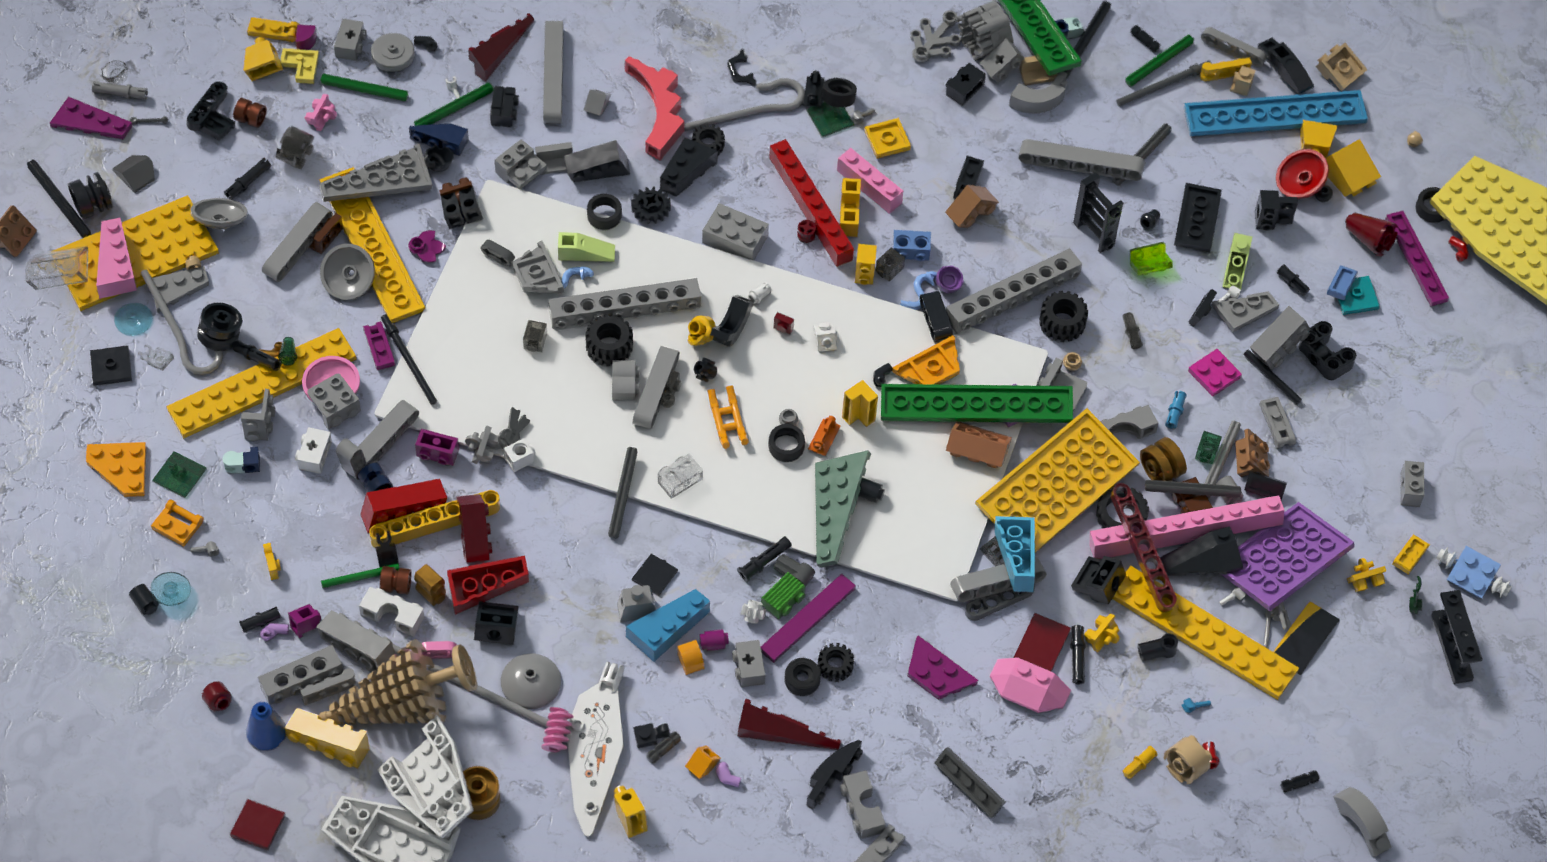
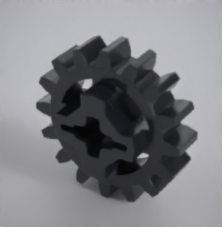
M645 187V191L639 189V195L634 194V199H631V211L634 213L635 218L640 217V222L647 220V224L650 221L657 224L658 219L664 221V216H669L671 199L668 198L667 193L662 194L661 188L656 191L655 187L652 190Z

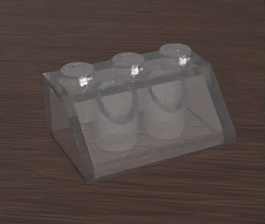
M83 246L35 254L26 263L25 281L35 290L88 282V247Z

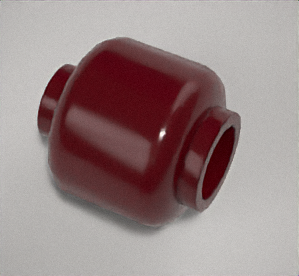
M216 681L206 685L202 692V699L210 710L223 711L230 705L232 694L222 682Z

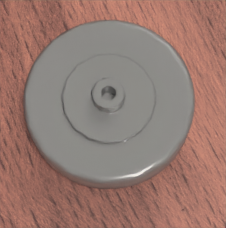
M399 33L384 34L372 44V60L378 68L384 71L396 72L403 70L414 60V45L405 35Z

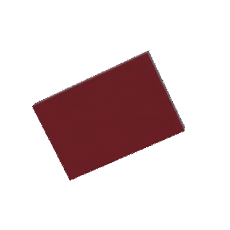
M1034 613L1013 658H1020L1052 672L1071 627Z

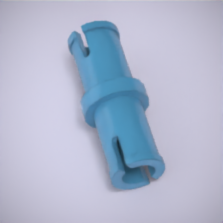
M1175 391L1173 402L1169 405V415L1165 426L1170 429L1177 428L1179 417L1183 414V405L1187 397L1185 392L1179 391L1178 393V391Z

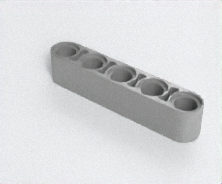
M318 202L313 203L263 264L262 272L275 281L280 282L313 243L315 233L324 227L326 220L332 217L333 212Z
M663 346L660 347L635 410L633 424L652 429L676 368L680 351Z
M1035 557L1034 583H1038L1046 577V571L1039 559ZM1005 564L955 577L950 583L959 602H966L1013 589Z

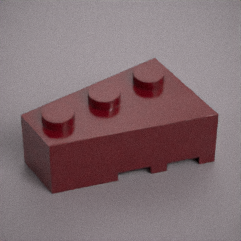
M480 494L456 497L457 503H459L461 539L466 563L490 560L489 554H492V544L488 542V535L491 534L490 523H486V516L489 515L488 504H485Z

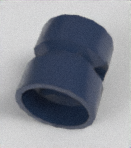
M371 463L362 468L358 473V479L366 487L367 492L393 488V484L378 463Z

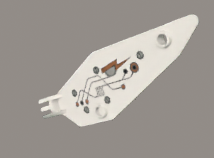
M607 661L599 683L578 696L572 713L574 718L569 721L572 723V726L567 727L571 731L570 734H567V738H569L567 744L574 812L583 834L587 837L591 836L594 832L624 746L618 687L625 666L620 665L618 668V664L612 663L610 665V662Z

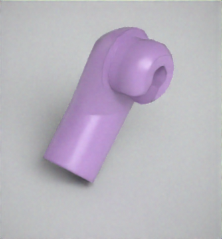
M270 623L261 631L260 636L263 640L269 641L277 634L288 635L289 625Z
M720 762L716 766L719 780L724 784L739 787L741 778L731 775L728 764Z

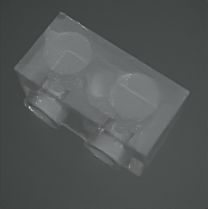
M690 454L679 457L673 464L663 467L658 472V484L671 499L703 479V469Z

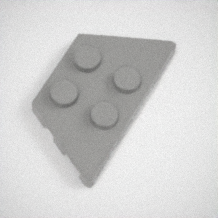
M543 241L538 242V247L533 251H526L522 257L512 262L523 292H564L562 282Z

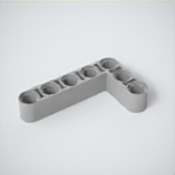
M401 400L359 446H356L347 438L343 439L336 448L342 469L359 480L358 473L360 470L371 463H377L415 422L419 416V410L405 400Z

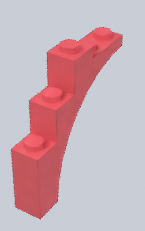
M628 56L625 60V72L637 79L652 97L656 108V122L651 134L645 141V153L661 161L684 132V120L676 115L681 109V97L676 93H672L678 86V75L664 67L658 72L655 68L649 67L640 60Z

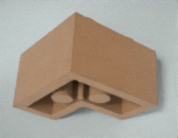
M967 185L945 213L958 227L968 228L975 223L978 215L988 216L993 213L999 201L985 187Z

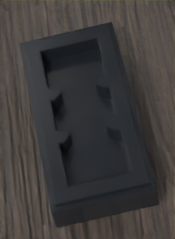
M1210 289L1203 297L1188 321L1190 325L1194 327L1203 315L1206 316L1210 312L1212 307L1209 305L1216 296V291Z
M1250 471L1244 490L1265 497L1279 495L1282 501L1287 482Z

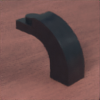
M739 295L732 296L724 319L720 325L712 328L710 335L714 336L713 341L731 347L741 334L754 301Z

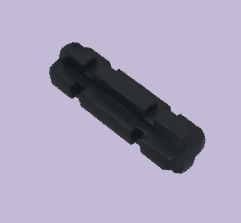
M1138 25L1132 27L1131 34L1147 47L1150 46V50L1157 52L1160 49L1161 44L1156 40L1153 41L1154 38L1142 30L1141 27Z
M1313 770L1308 772V774L1304 773L1292 777L1291 780H1283L1280 786L1283 792L1292 791V788L1295 790L1307 786L1309 783L1318 782L1320 777L1318 772Z

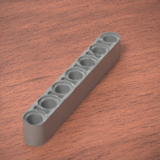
M545 21L543 123L562 124L563 21Z
M1030 139L1022 141L1018 159L1026 164L1089 174L1096 172L1101 176L1138 181L1142 178L1145 160L1138 156Z

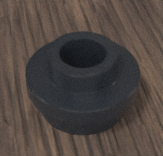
M1324 185L1315 193V197L1320 202H1326L1332 198L1333 190L1328 185Z

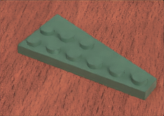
M869 450L815 463L816 557L819 568L835 565L839 562L844 545L843 538L850 525L848 523L850 515H853L861 489L860 482L867 470L865 468L867 460H870L871 453Z

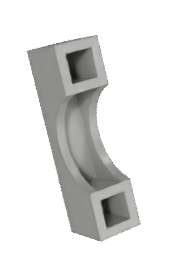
M1149 405L1139 406L1130 412L1120 413L1114 418L1100 421L1112 434L1128 432L1139 439L1156 433L1158 421Z

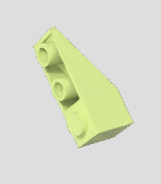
M559 232L558 260L614 262L615 245L580 233Z
M1234 233L1222 287L1230 288L1231 286H1236L1241 290L1252 236Z

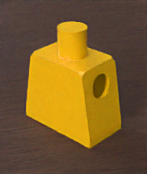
M258 37L255 39L254 45L245 49L244 72L251 81L283 70L277 50L269 40Z
M1303 120L1300 129L1301 150H1316L1326 158L1337 126Z
M625 786L617 787L614 790L615 808L628 838L646 832L645 809L633 788L626 790Z

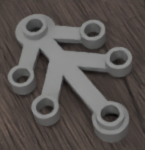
M946 11L943 14V23L933 35L930 28L931 21L928 18L920 20V28L924 31L927 41L924 45L921 42V32L919 30L911 31L910 39L915 44L912 57L915 61L926 62L930 57L940 55L943 58H949L951 55L950 47L931 48L950 44L954 47L960 45L961 38L957 34L940 38L948 27L956 24L957 14L954 11Z

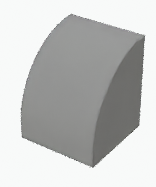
M590 89L584 111L601 116L609 103L611 94Z

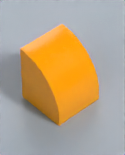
M697 640L677 647V655L686 675L705 669Z
M707 745L697 747L685 767L697 778L701 779L711 772L721 757Z

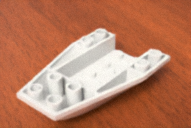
M436 715L435 719H432L422 728L427 739L402 762L391 756L377 770L392 796L443 839L473 811L456 744L439 716Z
M341 796L321 831L359 862H449L458 839L460 827L456 826L442 839L407 808Z

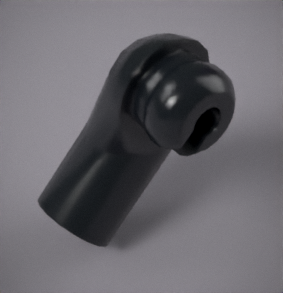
M890 363L874 371L873 383L875 386L881 387V384H885V375L892 372Z

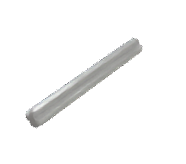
M1231 421L1204 484H1216L1240 430V422Z

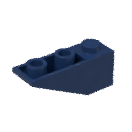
M452 123L409 127L410 139L429 145L430 147L437 145L438 148H444L447 146L453 154L458 156L461 155L469 140L468 129Z

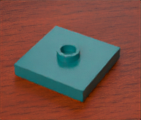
M1369 276L1355 278L1345 300L1338 299L1343 315L1379 310L1380 307Z

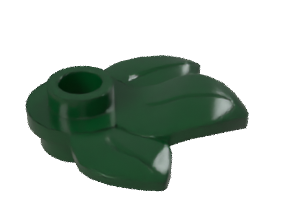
M1417 576L1418 583H1416V589L1413 590L1414 597H1410L1409 611L1414 612V614L1422 611V599H1419V591L1422 586L1420 576Z

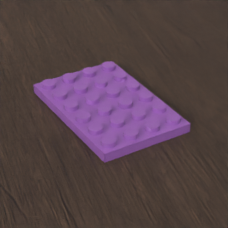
M1298 502L1284 512L1283 525L1263 528L1238 547L1243 570L1221 575L1268 611H1271L1353 549L1354 541Z

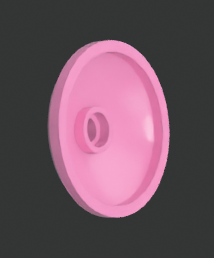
M339 356L319 358L312 362L303 374L302 386L304 393L311 400L308 396V389L335 374H340L356 394L360 386L359 372L355 365L345 358Z

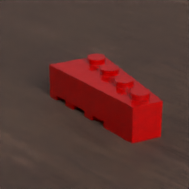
M440 479L367 492L360 515L366 531L369 533L370 528L376 524L445 504L448 497Z

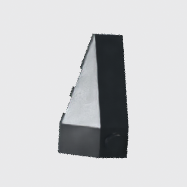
M1230 526L1211 531L1160 557L1167 576L1187 575L1194 572H1199V575H1206V572H1218V575L1243 570L1237 541Z

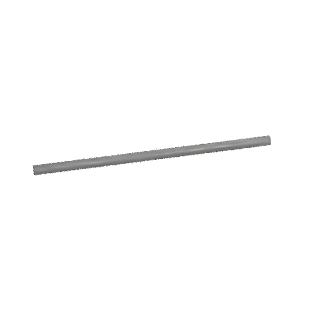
M393 644L392 646L395 650V653L400 656V654L397 652L401 649V647ZM434 664L435 668H431L428 670L432 672H437L443 670L444 668ZM458 677L450 679V681L462 686ZM479 685L473 691L547 727L546 722L549 719Z

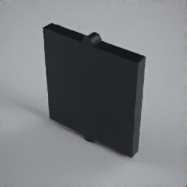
M651 553L633 576L632 581L641 586H650L651 591L659 596L678 572V569L667 563L665 559L662 560Z

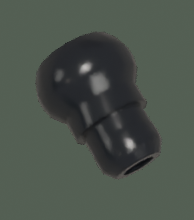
M1153 209L1148 213H1144L1140 218L1141 226L1144 229H1153L1161 216L1160 212Z

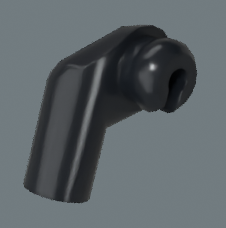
M414 36V45H423L430 52L437 50L438 44L431 36Z

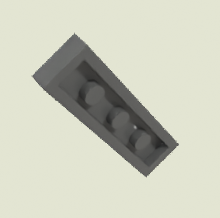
M949 747L945 748L934 762L990 818L995 817L1006 803Z

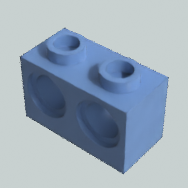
M894 230L892 259L918 261L930 259L931 232Z

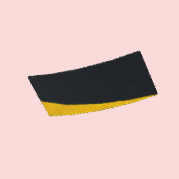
M1309 602L1282 638L1274 653L1299 667L1297 673L1301 675L1340 619L1314 603Z

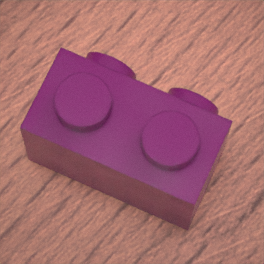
M421 429L415 443L416 456L423 460H432L442 465L448 464L453 466L459 452L458 438Z

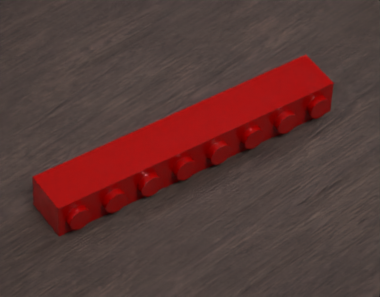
M785 139L770 145L769 159L806 219L815 223L816 235L835 266L838 267L853 261L854 247L788 141Z

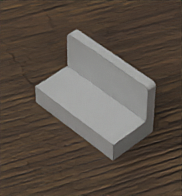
M572 142L535 147L536 156L547 164V169L540 175L567 171L564 155L573 153Z

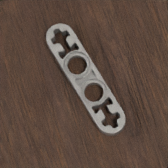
M1207 27L1201 35L1204 43L1238 59L1250 58L1251 65L1256 67L1263 66L1267 59V55L1262 50L1214 28Z

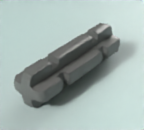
M673 731L668 735L669 738L666 737L655 746L654 750L652 749L647 753V759L651 763H655L659 760V756L662 757L673 748V744L676 745L681 741V736L676 731Z

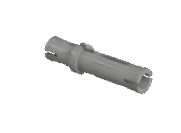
M94 81L92 85L93 93L144 100L148 96L147 88L132 87L130 84L124 86Z

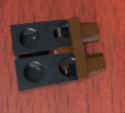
M467 177L461 178L458 185L453 186L449 182L442 184V189L439 191L444 218L449 229L465 225L462 212L467 224L483 219L475 189Z

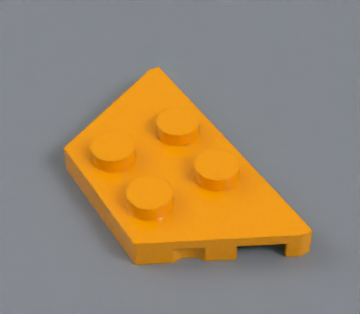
M952 335L892 368V372L914 384L940 385L959 375L960 368L957 360L955 337Z

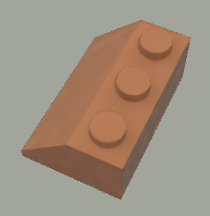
M956 422L951 429L946 451L955 457H961L962 455L968 457V460L978 463L982 461L987 463L989 467L998 468V466L1001 467L1004 463L1012 437L962 422Z

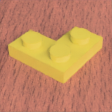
M283 48L280 62L282 67L297 68L296 83L314 84L319 51Z

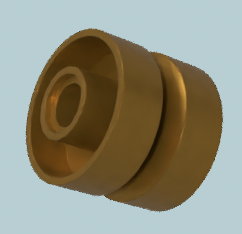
M473 766L465 769L463 774L473 811L467 817L473 820L487 819L498 810L500 805L498 778L492 770L483 766Z

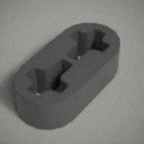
M487 239L481 246V251L487 257L504 266H510L515 259L514 254L510 250L492 240Z

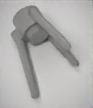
M1283 602L1271 611L1265 612L1264 647L1266 648L1268 647L1271 618L1274 621H1281L1284 630L1287 628L1289 630L1291 627Z

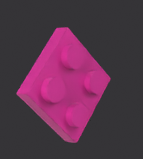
M1215 349L1188 369V372L1212 397L1239 380L1242 376V373L1218 349Z

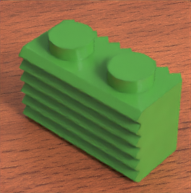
M787 572L761 597V603H763V607L777 619H780L783 615L787 616L790 613L792 606L796 602L800 603L804 599L805 585Z

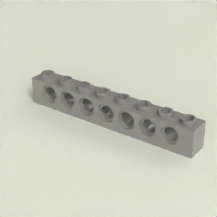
M1069 248L946 307L951 326L956 334L967 331L978 323H984L987 319L998 316L1003 311L1013 309L1024 301H1030L1033 297L1046 293L1049 289L1059 287L1070 279H1076L1080 275L1082 263Z
M693 278L548 299L552 328H564L571 325H584L592 320L596 321L599 316L603 318L607 314L609 317H612L613 314L616 315V318H627L648 314L656 315L668 311L676 312L682 309H695L701 307V293L698 279Z

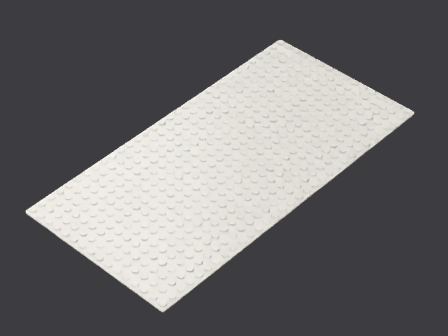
M492 180L485 182L477 198L483 219L468 224L467 222L465 223L406 346L437 399V403L434 405L429 403L403 356H401L375 410L377 418L384 419L401 400H405L419 410L418 418L409 428L417 431L425 429L456 437L459 444L469 447L465 443L466 437L477 432L479 433L478 438H480L486 426L492 427L491 433L499 436L502 430L507 429L510 409L514 407L516 410L521 411L519 419L521 416L526 415V418L531 420L519 433L520 439L524 438L528 444L531 443L535 450L534 463L528 466L617 494L627 448L634 447L637 448L638 453L628 498L772 544L786 536L792 545L788 549L816 557L815 463L869 450L871 453L870 460H867L865 466L867 470L865 476L862 477L882 484V489L885 490L882 500H878L877 503L858 496L853 515H850L849 529L845 532L843 538L844 545L838 565L948 600L958 601L950 583L955 577L969 574L989 519L975 505V502L1003 479L1023 423L1019 422L1011 427H1007L1004 422H962L1012 437L1003 465L1001 467L998 466V468H992L987 466L985 462H972L968 460V457L962 455L961 457H955L946 451L951 429L956 422L881 421V387H877L873 383L874 371L887 363H890L893 368L899 363L943 341L934 342L932 340L923 312L623 220L614 228L608 230L597 229L589 223L587 209ZM594 212V214H595L596 216L601 217V218H608V217H610V216H607V215H603V214ZM559 232L580 233L614 244L615 261L558 260ZM487 239L492 240L510 250L515 256V261L517 258L522 257L526 251H533L538 247L537 243L543 241L560 280H562L564 272L572 267H589L594 272V275L592 277L586 276L583 280H581L578 274L572 275L563 293L523 292L512 263L510 266H504L487 257L481 251V246ZM693 278L698 279L701 307L682 309L676 312H662L656 315L648 314L624 318V322L628 321L629 327H632L633 351L631 356L625 358V360H636V366H639V378H635V383H639V394H635V400H612V364H610V367L606 366V364L599 365L598 361H592V357H589L586 351L585 334L590 323L571 325L564 328H552L548 299ZM764 282L768 283L766 288L771 286L772 292L763 297L760 303L753 304L741 334L731 347L713 340L698 346L688 343L687 340L690 334L688 325L694 317L700 315L709 316L714 320L715 325L718 326L726 315L732 296L739 295L748 299L749 292L756 290ZM777 312L794 319V329L791 335L781 333L773 328L774 317ZM823 322L833 324L836 332V350L818 351L814 325H819ZM973 327L957 334L953 330L960 373L940 385L1017 384L1037 386L1048 355L1047 350ZM607 337L602 339L601 341L607 344H611L617 342L618 340L616 338ZM663 346L680 351V355L652 429L633 424V416L658 351ZM703 357L715 361V366L717 367V375L715 378L709 379L708 383L696 379V374L694 373V365L697 361H702ZM893 372L885 375V384H914ZM861 380H864L878 395L876 420L867 427L859 419L849 425L842 418L844 392ZM733 385L749 443L747 445L741 444L737 430L726 431L730 447L724 449L718 437L707 390L715 389L719 408L730 406L726 387ZM785 409H792L797 413L798 422L795 426L800 428L805 436L803 454L792 462L777 460L771 455L768 446L769 435L776 426L781 425L779 415ZM732 414L721 416L723 424L734 422ZM829 416H834L836 424L841 425L827 455L823 456L808 450L822 420ZM785 435L778 437L775 444L782 450H792L798 446V441L792 436ZM497 442L495 448L486 445L485 448L493 451V455L504 458V449L500 447L499 442Z

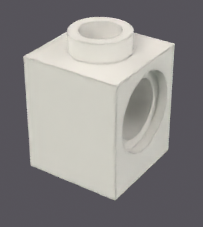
M524 438L504 448V458L513 472L534 463L535 450L532 444H528Z

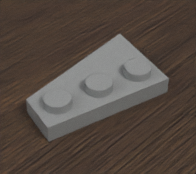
M205 266L152 278L166 305H173L178 302V299L186 295L190 296L209 286ZM155 301L157 313H159L161 310Z
M1269 291L1247 295L1245 298H1229L1228 301L1219 302V300L1212 301L1211 305L1232 332L1279 308L1278 302Z

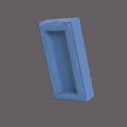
M1340 265L1327 290V295L1345 300L1358 271Z

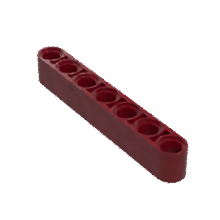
M1124 483L1117 484L1111 493V500L1157 608L1162 612H1169L1177 601L1175 592L1131 489ZM1122 491L1126 497L1120 498L1116 492ZM1124 509L1132 510L1133 515H1126ZM1137 526L1141 532L1134 533L1131 527ZM1145 544L1148 547V551L1140 550L1139 545ZM1153 562L1156 568L1150 569L1146 563ZM1154 580H1161L1164 586L1157 587L1154 584ZM1162 598L1170 599L1171 604L1165 605L1162 602Z

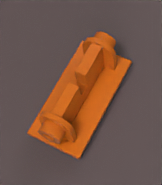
M829 416L822 420L808 450L823 456L827 455L841 425L836 424L834 416Z

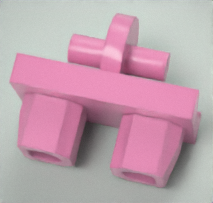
M323 94L321 99H314L312 103L314 111L307 112L305 120L308 124L314 125L317 131H322L329 119L334 120L336 118L337 112L334 110L335 106L330 102L328 94Z

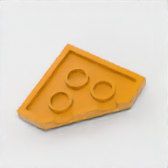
M145 442L87 444L86 463L92 470L97 471L105 481L117 488L124 497L145 496Z

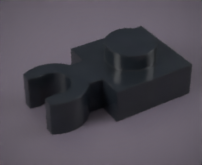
M386 531L387 538L384 540L380 539L379 533L376 534V540L381 545L375 547L379 568L399 564L395 543L390 544L392 537L389 531Z

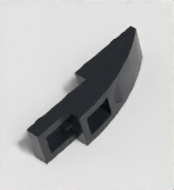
M1272 37L1258 44V49L1262 50L1267 55V59L1278 68V75L1298 94L1314 88V84L1307 71L1284 42L1278 43Z
M857 740L838 749L815 770L810 777V786L813 789L807 797L806 806L814 809L817 804L820 805L826 794L824 792L826 789H831L836 779L841 782L843 776L851 773L853 762L855 760L858 761L863 753V750H861L862 741Z

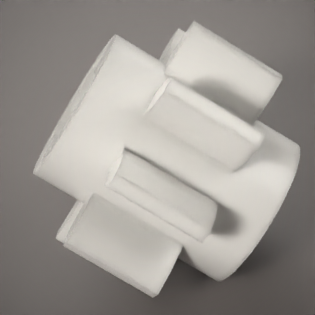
M749 600L748 604L744 603L741 614L745 615L744 620L755 624L759 622V619L763 620L766 609L762 608L763 603Z

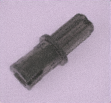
M1127 312L1122 316L1126 328L1125 334L1128 335L1131 349H1138L1143 345L1139 335L1140 329L1136 326L1133 314Z

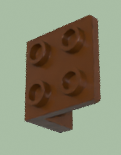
M335 213L331 218H328L324 227L315 233L314 241L309 248L322 254L343 230L342 216Z

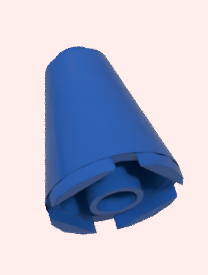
M258 702L252 707L246 727V737L248 742L258 750L269 751L276 749L286 738V724L270 704Z

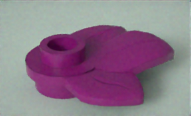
M428 230L422 232L419 237L412 238L408 248L411 253L418 255L422 261L435 262V255L442 253L446 245L435 240V231Z

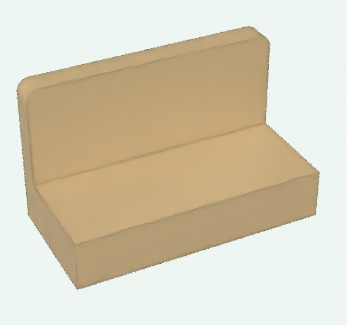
M1036 56L1024 57L1025 59L1019 66L1025 86L1054 81L1058 75L1057 73L1049 76Z

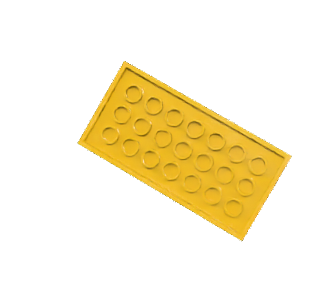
M188 195L121 222L136 288L146 284L141 275L143 270H148L151 278L185 268L186 259L190 256H196L202 261L219 254V250L206 226L198 223L191 216L193 203ZM101 231L50 252L80 311L121 295L118 294L105 298H99L96 284Z
M1086 408L976 500L975 505L994 524L995 516L1035 517L1036 553L1100 499L1109 489L1133 471L1140 462Z

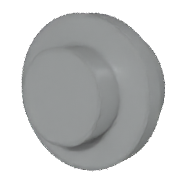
M785 409L779 415L780 424L796 425L798 415L792 409Z

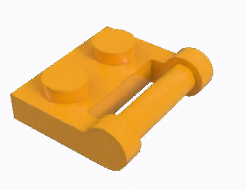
M170 499L163 511L151 524V528L184 547L202 525L204 517L187 511ZM175 512L191 521L192 524L189 526L170 514Z

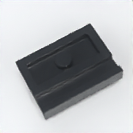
M200 110L199 112H201V113H206L207 111H206V110H203V111ZM215 111L200 131L217 140H221L230 132L231 128H235V121Z

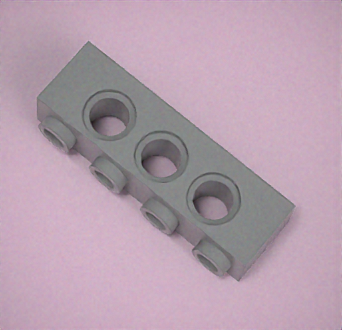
M330 645L258 677L268 704H278L287 697L301 694L300 690L304 689L307 685H315L323 682L328 677L341 675L343 667L333 645ZM318 667H324L322 670H316ZM300 675H306L304 678H297ZM281 683H287L285 686H279Z

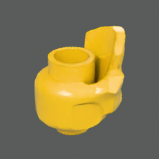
M704 315L694 317L688 325L690 332L687 340L688 343L698 346L712 341L714 336H711L710 333L712 328L716 327L714 320Z

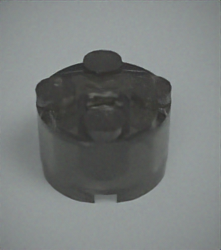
M294 126L288 127L279 142L282 145L281 149L277 148L276 159L295 168L302 169L306 161L304 158L306 155L310 156L313 152L314 145L312 143L314 136Z

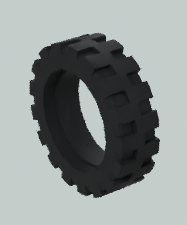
M1114 487L1102 495L1098 501L1096 517H1098L1097 521L1099 525H1102V529L1122 525L1120 522L1113 520L1107 513V506L1112 502L1111 493ZM1131 487V492L1143 520L1146 521L1149 513L1148 502L1146 498H1143L1142 493L1136 492V489ZM1116 492L1118 497H1126L1124 492Z

